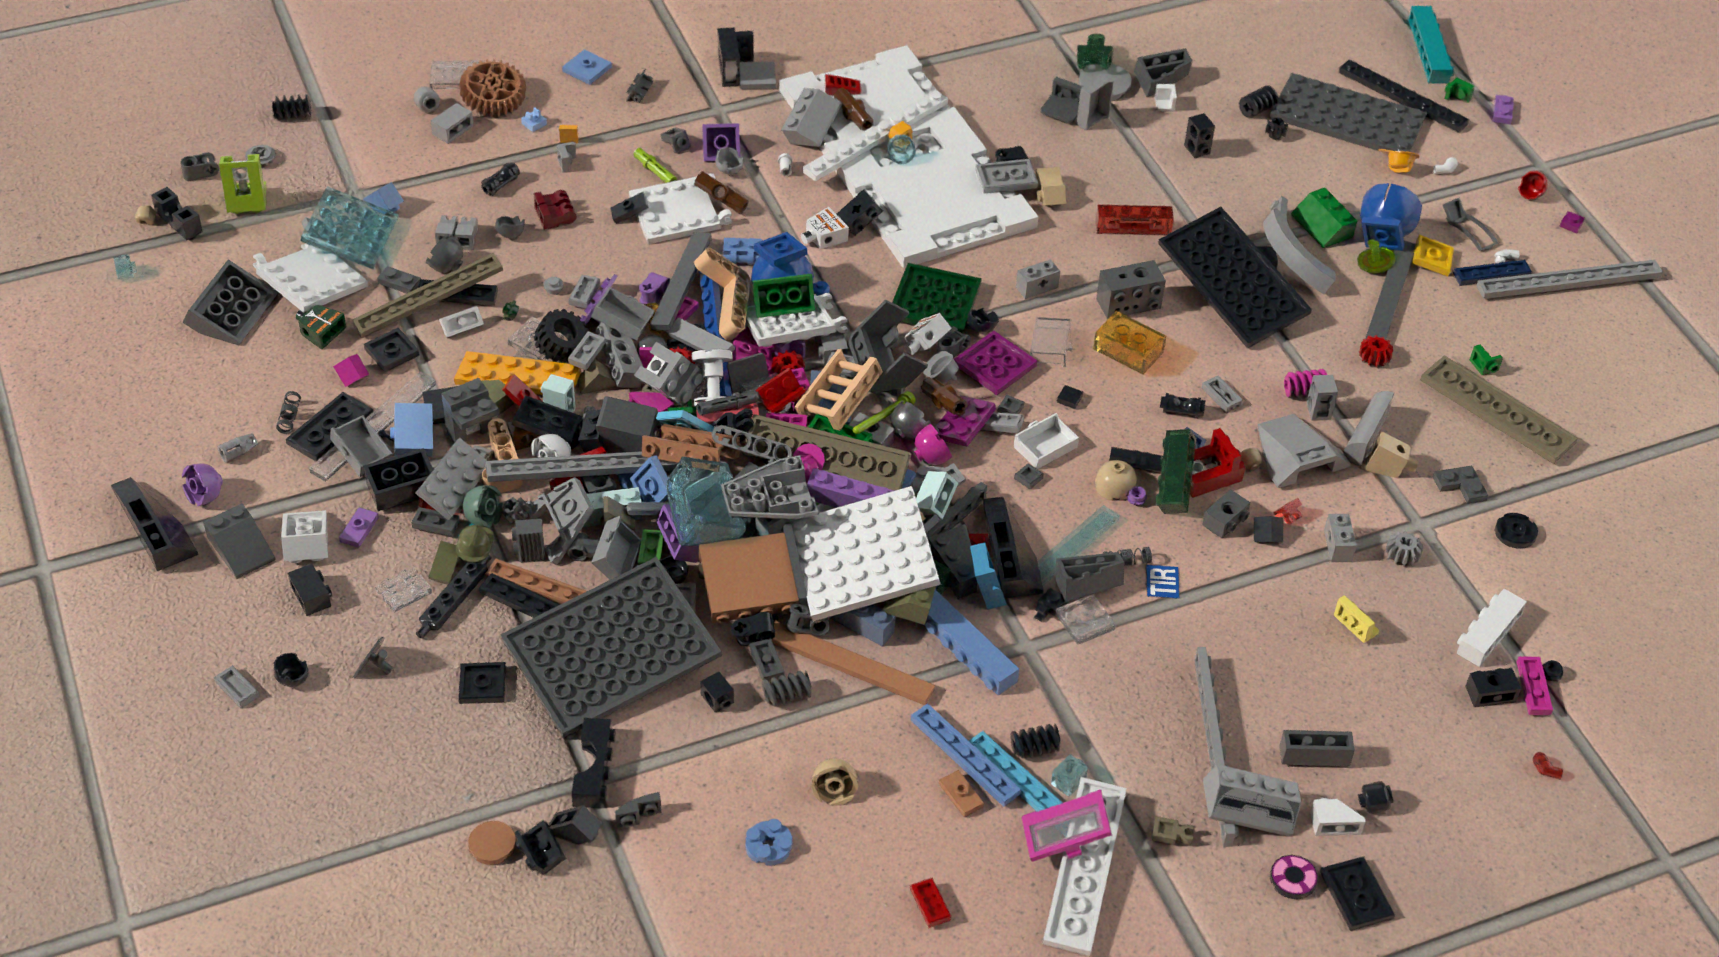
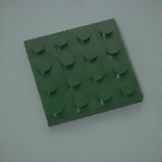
M907 263L892 303L908 310L910 313L901 322L916 325L921 319L940 313L950 327H956L963 334L968 322L967 315L973 309L981 287L982 278Z

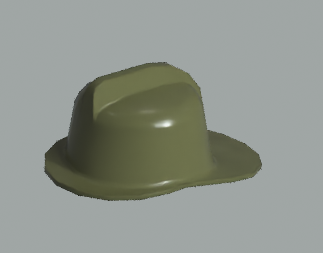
M471 525L462 529L456 545L458 556L467 562L484 560L491 551L494 540L493 532L487 527Z

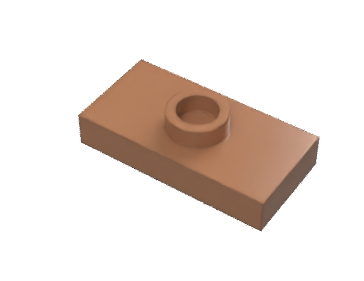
M959 770L939 779V785L963 817L983 808L984 802Z

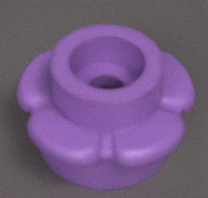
M1134 486L1129 490V495H1127L1128 502L1133 505L1144 504L1147 499L1146 491L1142 487Z

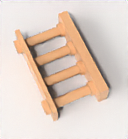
M838 349L796 404L795 409L797 413L807 415V418L811 413L826 416L833 429L840 431L883 373L877 358L869 357L864 365L847 362L842 350ZM843 369L858 372L853 380L839 377ZM832 384L847 387L842 395L828 391ZM822 398L836 401L831 409L817 406Z

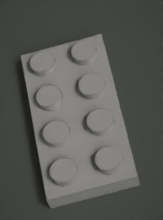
M459 437L419 487L416 494L449 520L463 503L466 494L482 478V472L486 468L487 460Z

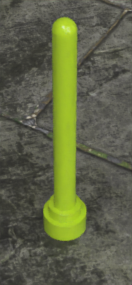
M909 391L900 394L897 402L855 426L853 432L859 434L891 415L901 401H903V404L909 402L914 405L916 402L914 394Z

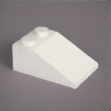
M326 510L283 514L281 539L284 561L298 563L302 560L321 561L324 558H328Z

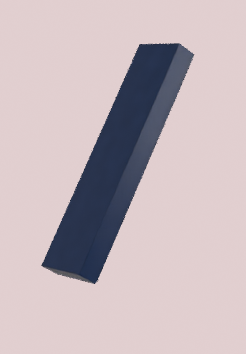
M1526 260L1454 268L1453 274L1458 284L1463 286L1477 284L1478 280L1532 274V271Z

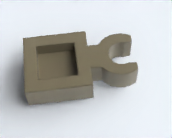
M1155 816L1152 841L1175 845L1177 839L1183 844L1191 845L1193 837L1187 836L1186 833L1193 834L1194 826L1187 824L1181 827L1178 826L1179 820Z

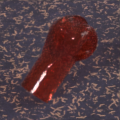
M1537 752L1533 756V763L1537 771L1541 775L1561 780L1563 769L1552 766L1545 753Z

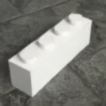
M1503 589L1499 595L1495 594L1489 603L1490 606L1488 608L1484 607L1480 612L1479 619L1472 621L1468 628V633H1462L1457 641L1459 645L1457 654L1480 667L1521 617L1527 601L1506 589Z

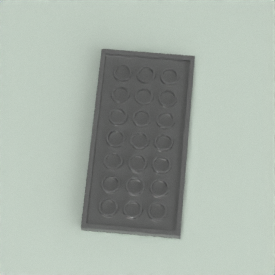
M1291 73L1279 96V102L1275 103L1269 118L1279 117L1286 124L1377 151L1384 149L1410 152L1425 121L1427 112L1385 99H1379L1368 94L1355 92L1351 89L1338 87L1334 84L1321 82L1317 79L1304 77L1300 74Z

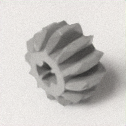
M1406 530L1403 534L1397 531L1389 537L1386 552L1388 553V559H1394L1395 564L1398 562L1402 563L1403 567L1406 563L1412 566L1413 563L1418 562L1422 555L1423 544H1421V538H1416L1414 533L1407 534Z

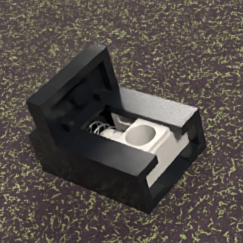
M735 27L717 28L718 61L722 87L740 86L738 69L740 62H754L753 30L735 31Z

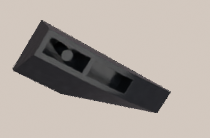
M132 477L111 485L157 571L198 555L182 523Z
M1004 497L983 499L996 575L1004 598L1044 594L1037 557Z

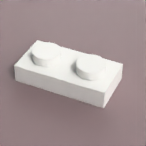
M478 306L439 319L446 338L484 324Z

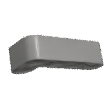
M720 425L716 426L712 431L714 442L769 459L768 464L779 460L776 456V451L779 447H784L787 450L785 458L791 457L792 454L791 448L786 444L731 427ZM721 429H724V433L727 435H731V431L735 432L732 437V444H728L730 439L722 438L719 441L716 431L719 432ZM744 435L747 438V444L744 447H739L736 444L737 436ZM759 441H764L767 444V450L764 453H759L756 450V444Z

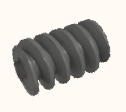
M797 671L796 677L793 673H789L787 678L781 675L779 681L775 677L771 678L770 683L766 679L762 681L765 700L767 704L771 701L774 707L777 706V699H780L782 704H785L786 697H789L790 701L794 702V695L796 694L800 700L803 699L804 692L809 698L811 697V682L806 671L804 674L802 671Z

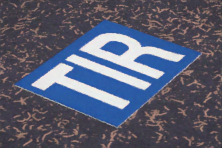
M1146 565L1147 596L1179 598L1178 567Z

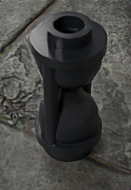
M513 162L504 164L498 172L482 180L481 188L483 192L492 196L495 195L504 185L512 180H516L520 170Z
M1166 393L1165 396H1161L1160 408H1163V413L1167 411L1186 413L1195 417L1204 416L1206 400H1201L1200 397L1198 399L1185 398Z

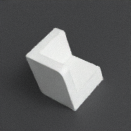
M1157 84L1155 93L1157 111L1174 112L1177 99L1175 85Z

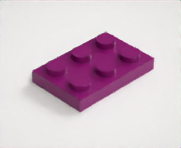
M960 395L961 398L966 400L968 405L965 413L958 416L947 411L935 426V429L938 432V436L944 442L968 447L995 412L996 405L993 402Z

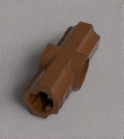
M844 88L838 89L834 94V98L842 103L841 108L845 119H851L860 130L865 131L871 128L874 120L865 111L862 100H856Z
M701 171L696 177L695 186L737 213L742 214L747 208L749 200L733 191L729 186L722 184L704 171ZM720 188H724L725 194L720 198L718 191Z
M930 377L923 380V384L920 386L922 392L932 399L938 409L944 407L953 415L958 416L965 413L968 407L966 400L957 395L950 384L943 385L935 378Z

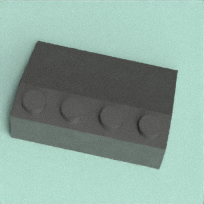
M228 259L188 310L182 323L199 334L240 345L277 296L278 291Z

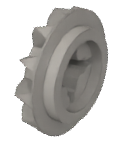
M267 145L253 146L245 154L246 161H248V155L259 154L261 165L265 166L268 163H273V159L276 158L275 150Z

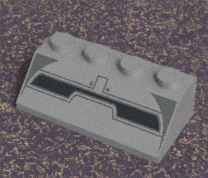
M1218 764L1203 779L1209 819L1292 836L1301 805L1298 783Z

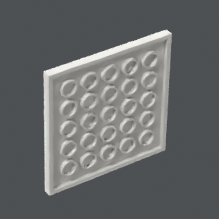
M912 486L824 511L816 516L789 522V524H792L807 592L806 597L813 621L940 585Z

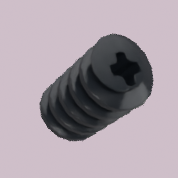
M1265 85L1242 97L1239 100V108L1245 117L1256 116L1274 106L1275 103L1277 104L1279 97L1274 88Z
M298 94L297 100L294 99L293 95H290L289 100L283 95L282 101L279 100L278 96L275 97V101H272L274 119H277L278 114L282 119L285 118V114H287L288 118H292L293 113L296 118H299L300 112L303 117H306L308 112L312 117L311 102L307 94H305L304 99Z
M1046 724L1045 729L1042 726H1037L1036 731L1031 727L1028 728L1027 732L1024 729H1020L1018 734L1016 731H1011L1010 733L1012 750L1015 755L1019 753L1021 758H1024L1025 751L1032 757L1034 749L1037 750L1039 755H1042V748L1044 747L1047 753H1051V746H1054L1056 752L1060 750V735L1056 724L1054 726Z

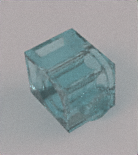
M1069 754L1053 770L1051 784L1069 797L1079 787L1081 777L1086 778L1088 766L1082 760L1076 759Z

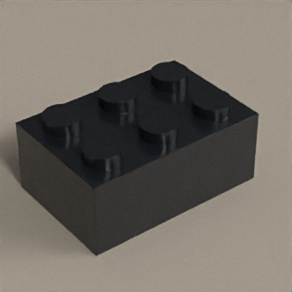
M424 448L363 466L366 484L377 511L422 499L416 494V491L433 471Z

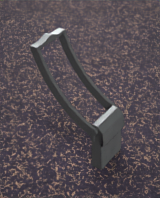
M1460 197L1442 204L1448 223L1461 230L1475 244L1479 251L1490 249L1493 245L1498 244L1496 238L1483 223L1473 216L1466 214ZM1466 219L1473 221L1487 233L1494 243L1482 248L1476 239L1458 223Z

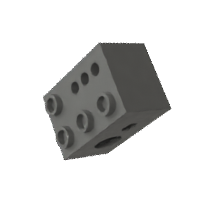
M1155 260L1100 270L1096 299L1107 319L1161 309L1166 280Z

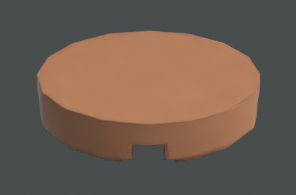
M484 822L476 826L469 836L470 854L481 864H500L508 856L511 857L515 851V833L504 822Z

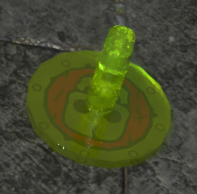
M1370 239L1367 242L1369 249L1361 252L1357 258V263L1361 270L1370 273L1387 271L1394 266L1396 261L1395 254L1389 249L1379 247V241Z

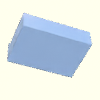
M395 403L394 427H390V439L394 438V457L422 448L425 449L428 457H432V404Z

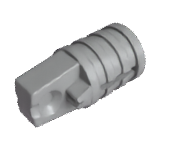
M251 433L231 439L218 445L217 448L223 461L228 462L240 455H244L247 451L258 445L254 434Z

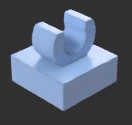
M535 107L533 112H526V116L521 118V124L534 132L547 125V119Z

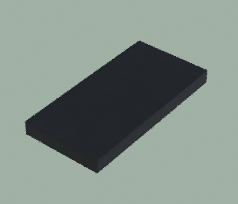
M342 392L287 437L286 444L318 462L335 447L330 439L331 428H337L362 415L367 420L374 414L373 409Z

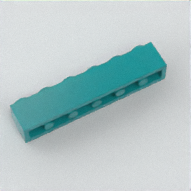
M1411 6L1408 21L1428 84H1448L1450 78L1454 75V67L1451 66L1450 55L1447 54V45L1443 42V34L1440 33V24L1437 23L1436 13H1434L1432 6Z

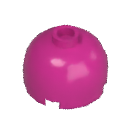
M931 424L924 427L915 438L917 450L914 453L920 462L924 460L929 465L935 466L943 464L952 458L946 443L938 436L937 430Z

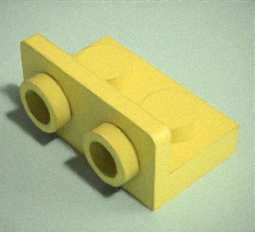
M1345 595L1338 599L1334 616L1363 643L1379 634V629L1375 626L1372 619L1363 613L1354 602L1350 601Z

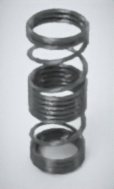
M289 391L285 394L284 403L282 404L276 429L280 433L288 434L293 430L294 424L290 422L296 419L298 403L301 401V396L297 392ZM296 395L299 400H289L287 396ZM279 424H281V425H282V424H287V425L290 426V427H286V428H291V429H290V430L281 429V428L279 427Z
M1143 547L1142 551L1140 550L1143 564L1151 563L1150 547ZM1139 548L1135 549L1134 554L1131 549L1117 551H1120L1124 566L1132 565V556L1134 565L1136 564L1135 554Z

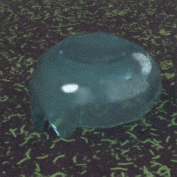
M905 134L895 135L887 145L890 159L897 164L909 163L916 154L913 140Z

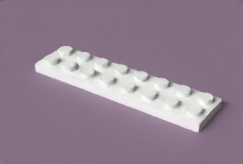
M1081 777L1076 798L1100 789L1102 790L1112 836L1079 846L1082 855L1068 859L1066 852H1063L1042 944L1090 956L1127 788ZM1095 814L1072 820L1067 839L1098 829Z

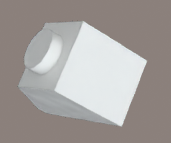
M1321 798L1314 800L1310 812L1315 836L1361 835L1366 822L1363 816L1338 799Z

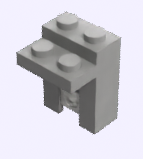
M656 342L650 350V353L655 356L647 368L640 366L634 376L644 384L684 407L686 402L690 400L696 387L702 382L703 370L691 363L682 354L674 353Z

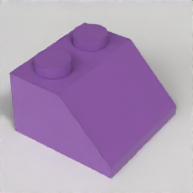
M739 123L702 124L704 161H716L718 150L727 147L736 149L740 157Z

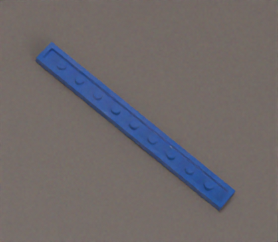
M698 270L705 330L725 340L719 333L722 309L719 284ZM723 362V377H719L720 396L727 397L732 396L727 371L728 362Z

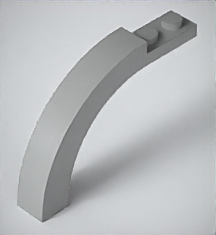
M1281 196L1278 201L1275 200L1270 206L1271 212L1263 222L1265 234L1280 258L1305 282L1322 294H1325L1335 282L1336 272L1315 258L1295 237L1287 222L1288 199Z

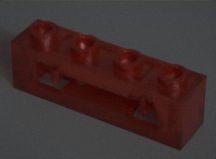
M1098 205L1095 220L1096 233L1168 235L1172 232L1173 227L1172 206ZM1108 224H1113L1114 227H1117V224H1119V228H1107V227H1108ZM1149 225H1152L1153 228H1155V225H1162V229H1150Z

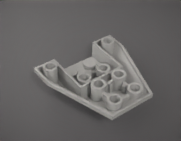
M1295 414L1263 422L1257 426L1267 472L1277 488L1296 483L1298 472L1327 464L1330 470L1335 472L1351 466L1338 447Z
M800 455L776 460L721 484L729 516L796 520L819 515L815 499L810 497L806 485L805 469Z

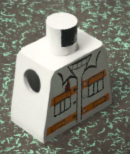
M827 207L806 221V232L801 234V239L804 244L813 241L819 248L823 249L847 242L849 227Z
M940 313L921 319L905 336V340L908 342L904 347L905 351L913 355L915 352L929 349L951 327Z

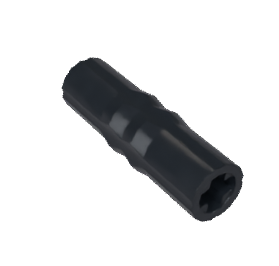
M1111 447L1109 461L1120 460L1128 463L1133 469L1170 474L1173 457Z

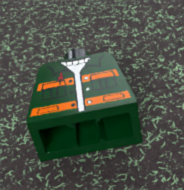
M315 305L308 312L304 313L299 310L296 314V320H298L302 336L320 349H324L347 328L344 313L320 305Z

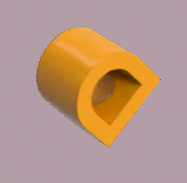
M901 121L890 128L889 138L900 147H904L912 142V128L909 124Z

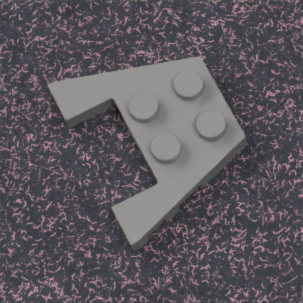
M575 477L555 487L554 491L549 494L543 493L538 496L537 500L526 502V505L530 508L528 510L530 518L538 519L547 509L552 516L560 535L545 548L550 562L557 565L594 511V508L580 480Z

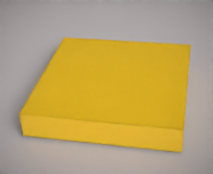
M1418 235L1412 263L1448 276L1451 271L1454 247L1423 235Z

